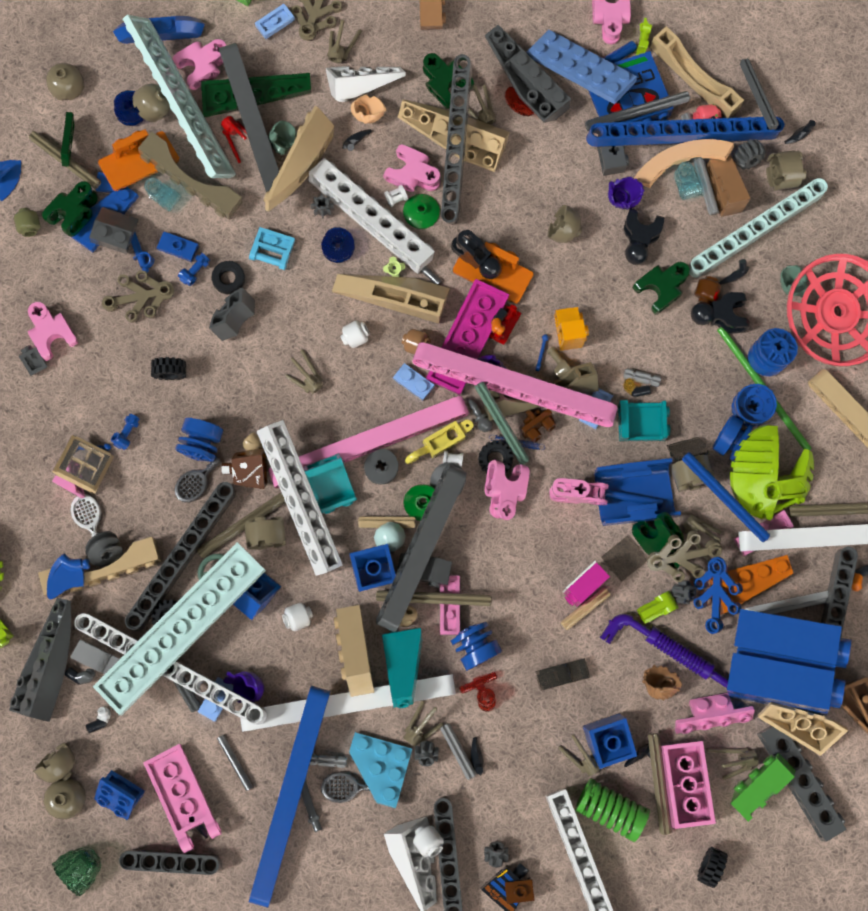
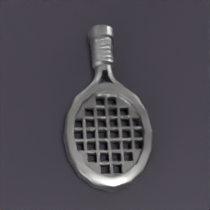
M215 456L214 462H210L204 470H191L184 473L175 485L177 499L190 503L202 497L208 486V474L222 462ZM188 481L189 483L184 487L183 484ZM197 481H199L202 484V486L199 489L196 488L197 486H199V484L194 486V484ZM196 489L197 491L192 495L191 492Z
M343 772L327 776L321 785V791L325 798L335 803L348 802L360 791H370L366 784L359 783L354 776Z

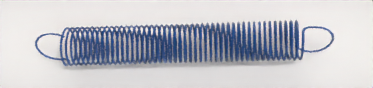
M495 437V439H505L504 437ZM518 440L520 443L531 442L526 440ZM521 444L525 448L540 450L539 448L527 447L540 446V444Z

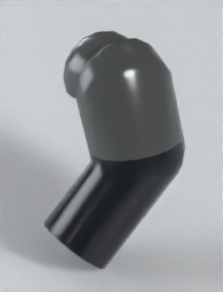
M69 667L64 675L76 684L82 685L93 680L95 671L89 668L78 673Z

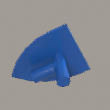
M21 160L0 162L1 201L10 195L19 181Z

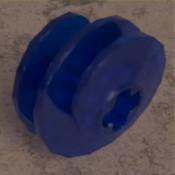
M130 90L123 91L115 97L114 112L118 121L123 125L136 126L144 119L138 114L140 111L137 106L134 108L133 95L135 91Z
M333 227L328 230L321 242L323 255L327 260L334 263H342L350 259L355 249L352 234L341 227ZM337 243H340L339 248H336Z

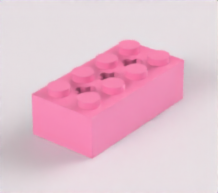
M703 741L661 745L671 827L678 829L716 824ZM682 759L684 761H687V766H685V769L682 766H680V762H682ZM685 780L691 783V786H688V789L683 786V782H685ZM688 800L694 803L691 810L686 806Z

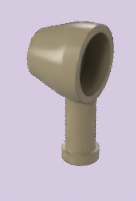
M554 346L547 351L558 364L554 369V373L558 378L562 377L571 369L570 366L560 356Z

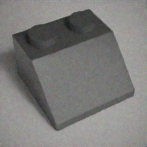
M102 207L89 236L90 242L127 254L139 219Z

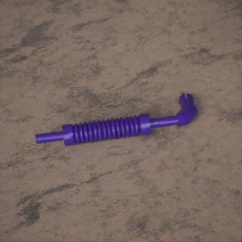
M619 614L612 620H609L608 626L599 637L602 640L606 639L605 642L611 644L618 630H621L624 625H630L647 636L646 642L651 645L654 644V647H657L666 655H670L669 657H673L674 660L676 659L677 662L679 661L686 668L689 667V670L692 669V672H695V674H698L706 680L710 677L727 688L728 679L713 670L714 664L709 661L706 662V659H703V657L699 658V655L690 651L689 648L687 649L686 646L683 647V644L680 645L679 642L677 643L670 636L667 637V634L664 635V632L661 633V630L655 626L650 630L633 619V616L629 614Z

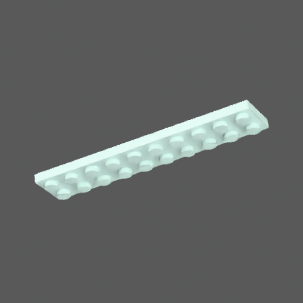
M127 14L123 18L126 29L132 35L136 47L141 51L144 62L151 69L153 78L161 87L162 94L167 98L170 109L177 116L178 123L187 134V139L193 145L197 157L202 161L205 172L210 178L229 179L235 176L236 173L151 20Z
M237 542L93 688L122 716L266 570Z

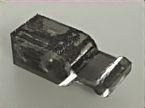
M585 658L535 672L540 691L590 678Z

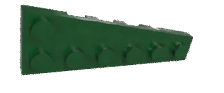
M310 73L248 77L257 105L312 93ZM229 79L201 81L204 118L239 110Z

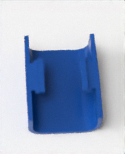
M672 458L597 467L595 470V483L608 484L609 488L607 490L663 500L662 507H657V503L641 504L605 497L608 501L607 505H598L602 525L609 526L652 521L662 512H668L672 518L679 517L681 511H675L669 477V465L673 462Z

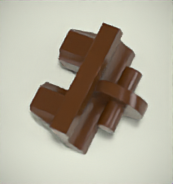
M550 409L545 410L543 413H540L539 410H536L534 413L527 410L525 412L527 418L523 420L525 426L521 430L523 432L522 436L525 439L528 437L532 442L536 443L542 438V434L538 429L543 426L547 432H551L556 428Z

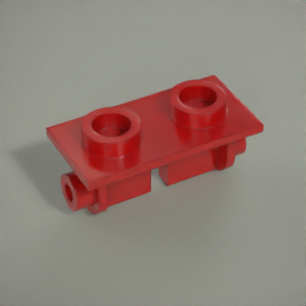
M505 305L503 308L508 313L501 322V325L505 327L504 332L498 335L492 331L489 338L505 345L522 314L517 311V307L514 305H510V307Z

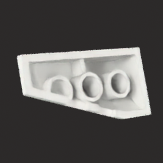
M349 66L326 68L331 95L339 102L348 101V99L358 97L406 76V72L401 67H377L376 71L366 67H360L359 70H351Z
M427 817L397 825L384 833L389 853L420 911H426L437 903L435 876L431 875V863H434V857L422 856L413 843L416 835L415 831L421 826H429Z

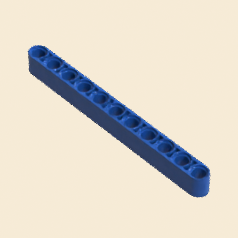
M777 116L779 125L775 130H769L764 117L596 123L590 128L586 140L589 145L594 147L674 144L701 139L723 141L772 140L780 134L785 123L782 118Z
M312 685L310 687L249 903L269 907L329 699V690Z

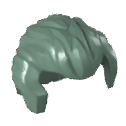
M279 121L272 127L268 139L276 153L284 155L292 147L297 137L296 128L290 122Z
M797 265L787 266L780 274L781 287L787 295L795 278L803 270ZM806 274L797 284L793 296L803 297L808 287Z

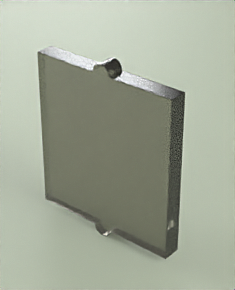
M699 437L667 445L670 456L676 462L681 461L688 452L693 456L710 455L709 450L706 448V443H703Z
M628 536L601 557L610 568L609 571H613L621 582L647 562V559L639 551V547H636Z

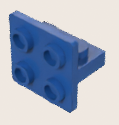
M111 770L105 778L102 777L100 779L94 800L100 806L107 807L113 811L116 816L128 820L132 810L143 797L145 791Z

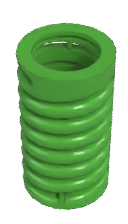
M590 778L577 801L575 811L587 818H591L598 804L592 820L597 822L600 818V825H605L607 821L606 827L608 829L613 827L615 833L620 831L621 836L636 842L647 823L650 809L641 804L637 805L634 800L630 801L628 797H623L620 793L616 794L615 790H609L607 786L601 787L600 782ZM591 801V803H590L588 809L585 810V808L587 807V805H588L589 802Z

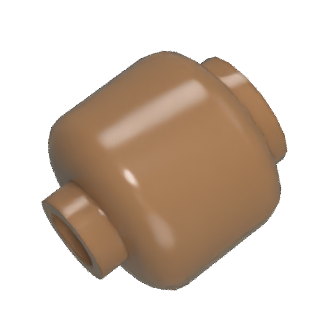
M415 329L409 330L402 338L405 351L414 355L419 343L431 344V339L426 332Z

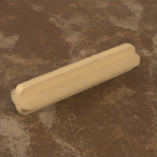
M360 516L358 519L360 528H379L387 522L397 523L402 528H415V517Z
M605 587L561 621L564 629H570L610 596L609 591Z

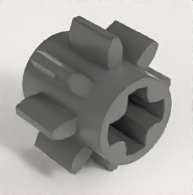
M323 194L317 198L313 197L315 203L311 204V209H315L314 215L319 214L322 219L327 214L331 215L330 209L334 208V203H330L331 197L328 196L326 198Z
M683 580L673 585L672 596L677 598L676 603L690 604V600L695 599L696 588L691 586L692 581Z
M423 741L420 743V746H415V760H419V764L431 766L434 761L438 762L439 747H435L433 742Z
M498 841L491 842L489 847L484 849V861L488 862L492 867H502L503 862H508V847H504V844Z

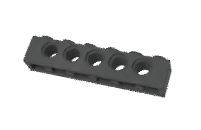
M771 725L757 733L769 755L774 757L779 753L787 762L790 757L795 759L796 764L793 767L796 770L795 777L787 785L819 839L827 842L847 830L844 826L845 820L833 808V800L828 794L825 795L822 790V782L813 775L811 771L813 768L810 762L802 757L800 753L802 750L796 741L793 742L791 737ZM779 739L785 742L783 750H780L777 746ZM802 774L806 777V783L803 786L799 783V777ZM813 792L817 795L815 803L810 801V795ZM825 810L828 818L823 822L820 815Z

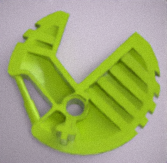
M763 425L754 429L748 434L750 437L747 440L741 441L739 444L741 446L740 450L735 451L734 456H736V459L731 463L733 472H730V484L735 499L752 516L771 520L774 513L783 510V508L795 503L801 504L805 502V497L811 487L807 479L809 481L813 480V474L810 469L814 470V459L812 452L804 449L790 475L778 476V426ZM792 499L783 504L776 505L778 500Z

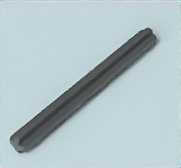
M684 91L590 119L585 122V127L589 131L592 125L596 123L622 122L689 102L690 95L688 91Z

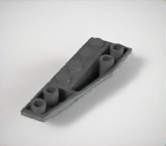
M499 25L485 35L488 44L519 98L543 123L557 120L570 109L571 98Z
M60 598L56 599L17 680V687L10 701L9 711L50 722L67 664L71 631V601Z

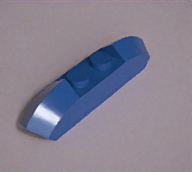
M190 16L148 18L151 20L162 41L198 38L201 36L205 25L201 19ZM125 23L120 24L113 31L119 42L124 44L135 42L132 35L127 31Z

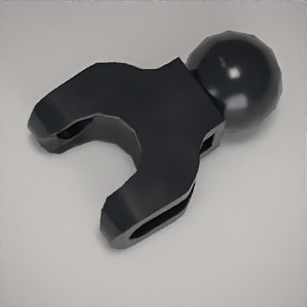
M629 209L623 228L625 236L629 239V245L625 250V257L629 263L640 265L647 260L648 246L659 239L663 229L664 217L657 215L652 224L643 225L638 220V211Z
M463 230L452 240L451 249L463 261L471 264L475 269L479 267V272L484 278L496 279L501 274L502 263L494 256H489L491 252L487 250L481 239L472 231Z
M728 292L721 300L713 301L711 305L707 302H699L691 309V318L697 325L703 326L711 322V325L722 327L729 334L744 333L750 329L749 320L738 317L733 312L734 308L742 307L746 303L747 297L745 293Z

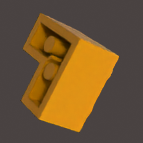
M578 307L556 310L554 318L560 351L582 348L587 341V336H589L588 325H584L582 312L579 313Z

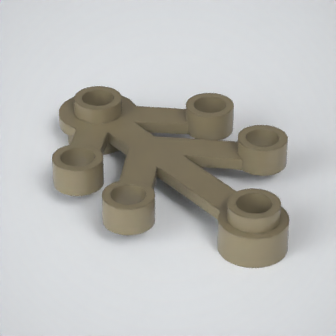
M299 0L303 3L309 14L307 22L302 15V8L295 5L291 9L293 16L297 18L300 24L299 36L303 40L309 41L315 38L318 31L336 26V19L333 16H328L324 21L317 24L315 22L316 19L331 12L339 13L342 10V4L340 1L335 0L330 5L321 8L324 0H315L314 6H312L310 0ZM329 20L334 21L332 24L327 23Z
M140 270L136 273L137 280L141 283L145 282L154 288L145 290L130 281L127 275L122 274L117 279L120 286L127 287L135 293L117 298L106 296L102 300V306L106 311L113 312L117 309L118 305L137 301L133 309L127 311L125 315L129 322L134 323L137 321L138 314L148 299L156 297L151 306H147L144 309L146 317L154 318L163 300H168L174 295L173 285L168 281L159 283L149 277L145 271ZM145 274L144 279H139V276ZM126 278V283L122 284L121 279ZM166 287L168 288V291L166 293H162V288ZM108 300H112V304L110 306L106 305V302ZM152 309L153 314L147 315V311ZM130 314H135L133 319H129Z
M691 531L682 545L679 536H670L660 552H653L648 556L647 565L653 571L663 570L672 575L676 582H682L685 579L684 572L681 569H675L669 563L676 562L691 571L695 578H701L704 575L702 566L695 565L688 559L707 555L718 557L723 549L719 541L710 540L704 548L687 551L692 544H698L701 540L697 531ZM673 548H678L674 554L668 555Z

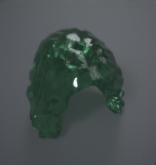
M80 847L58 857L52 863L55 874L63 881L67 889L76 896H81L95 882L96 876L101 869V860L92 848Z

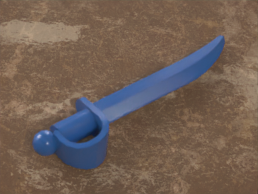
M134 232L131 244L136 256L133 259L135 261L138 260L142 270L148 273L155 259L149 253L142 252L137 235ZM147 256L149 257L148 263L146 262V259H145V257H147Z

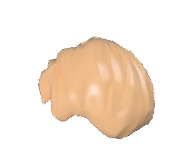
M367 94L353 101L350 107L353 116L364 124L376 122L387 110L378 97H369Z

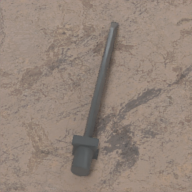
M305 779L301 794L309 816L308 822L312 824L314 832L322 830L319 822L320 817L315 811Z

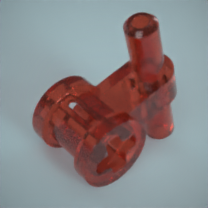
M495 672L483 677H475L472 679L473 681L459 687L461 694L475 688L477 689L478 706L482 711H492L496 706L493 690L486 688L484 685L497 679Z

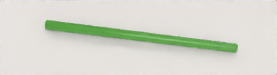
M720 327L717 330L755 384L766 386L758 373L750 366L749 361L729 333ZM776 399V413L803 450L812 449Z

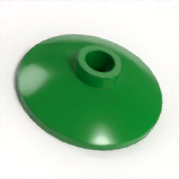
M416 194L406 201L403 215L410 226L417 229H426L437 222L440 208L433 197L426 194ZM419 207H424L425 210H424V211H419L418 208H419Z
M425 484L415 485L410 488L405 494L403 502L406 513L410 517H415V520L421 521L435 488ZM425 498L427 502L422 503L420 499Z

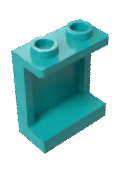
M620 400L618 403L619 441H665L670 436V424H667L670 408L666 406V400H662L661 403H628V400Z
M339 453L303 467L321 513H331L335 511V508L349 506L354 503L353 501L357 500Z

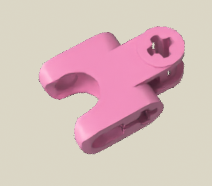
M592 0L593 24H602V38L605 43L616 44L620 39L622 24H630V0H619L616 3H609L605 0Z
M216 39L205 46L201 42H195L173 56L172 60L177 68L195 67L194 72L187 77V85L190 89L196 90L201 87V81L213 80L220 74L218 67L223 64L219 48L226 46L223 40Z
M402 144L397 147V157L403 160L406 165L402 169L387 168L383 174L384 179L395 186L402 185L409 192H414L416 186L428 191L437 190L440 187V172L437 168L427 165L430 161L429 157Z
M35 302L29 306L28 315L35 327L27 332L45 361L53 358L50 345L55 339L63 338L71 347L78 344L77 338L62 313L53 317L51 312L41 302Z
M492 460L489 463L485 482V494L488 497H492L489 510L494 518L510 520L514 517L517 501L521 502L526 497L530 473L528 466L516 465L510 478L507 479L504 463L498 460Z
M559 478L554 481L549 495L550 499L556 502L607 505L608 501L605 499V490L609 488V485Z

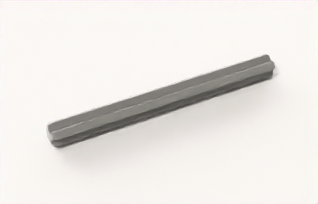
M685 113L681 116V119L691 120L692 115ZM702 157L693 158L708 213L715 215L719 213L705 160Z

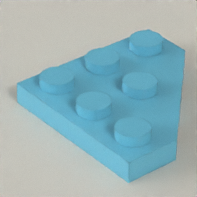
M355 732L349 751L350 756L359 769L375 802L396 809L412 748Z

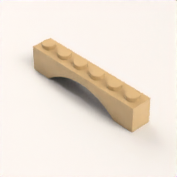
M667 26L653 37L650 48L709 105H716L721 110L723 118H731L740 110L744 99L731 87L717 82L705 73L688 54L679 37Z
M149 537L133 542L127 552L111 565L99 570L84 572V586L89 585V587L99 585L101 580L107 578L108 581L120 578V574L126 572L127 575L134 574L139 571V568L145 566L146 569L156 567L157 563L162 561L156 539ZM51 569L38 573L45 596H47V580ZM82 587L71 588L67 591H70V593L82 590Z

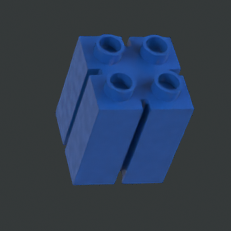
M740 609L734 644L738 648L737 653H733L727 686L729 697L763 704L773 702L827 716L830 707L840 708L843 702L845 680L834 679L835 667L846 668L849 661L852 639L840 638L841 626Z

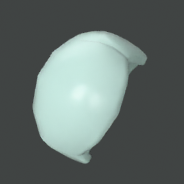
M387 522L376 530L374 540L376 546L388 543L391 553L398 550L404 544L406 535L404 529L399 524Z

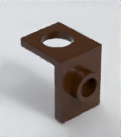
M528 877V880L505 882L507 904L535 901L531 877Z

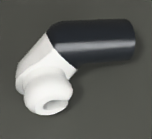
M100 707L97 711L96 721L86 724L89 734L107 726L111 716L108 708Z

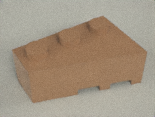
M419 0L421 30L442 29V24H446V14L442 12V5H445V0Z
M731 155L728 156L726 161L719 159L709 160L706 167L721 217L743 212L751 198L740 177L735 161H733Z
M862 676L845 684L843 702L840 707L868 735V678Z

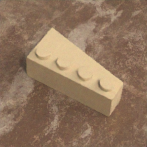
M360 605L336 609L337 617H334L335 629H339L336 639L338 646L341 645L342 650L338 651L340 663L344 662V668H341L342 679L347 680L351 697L374 693Z

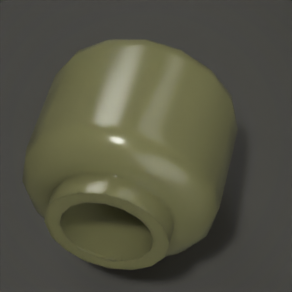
M30 208L19 209V212L13 218L16 231L24 237L36 235L41 228L37 212L30 210Z

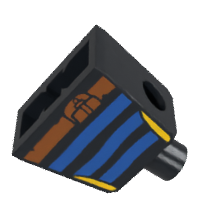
M521 863L513 871L504 866L481 887V890L504 911H515L519 903L507 904L505 882L520 881L529 870Z

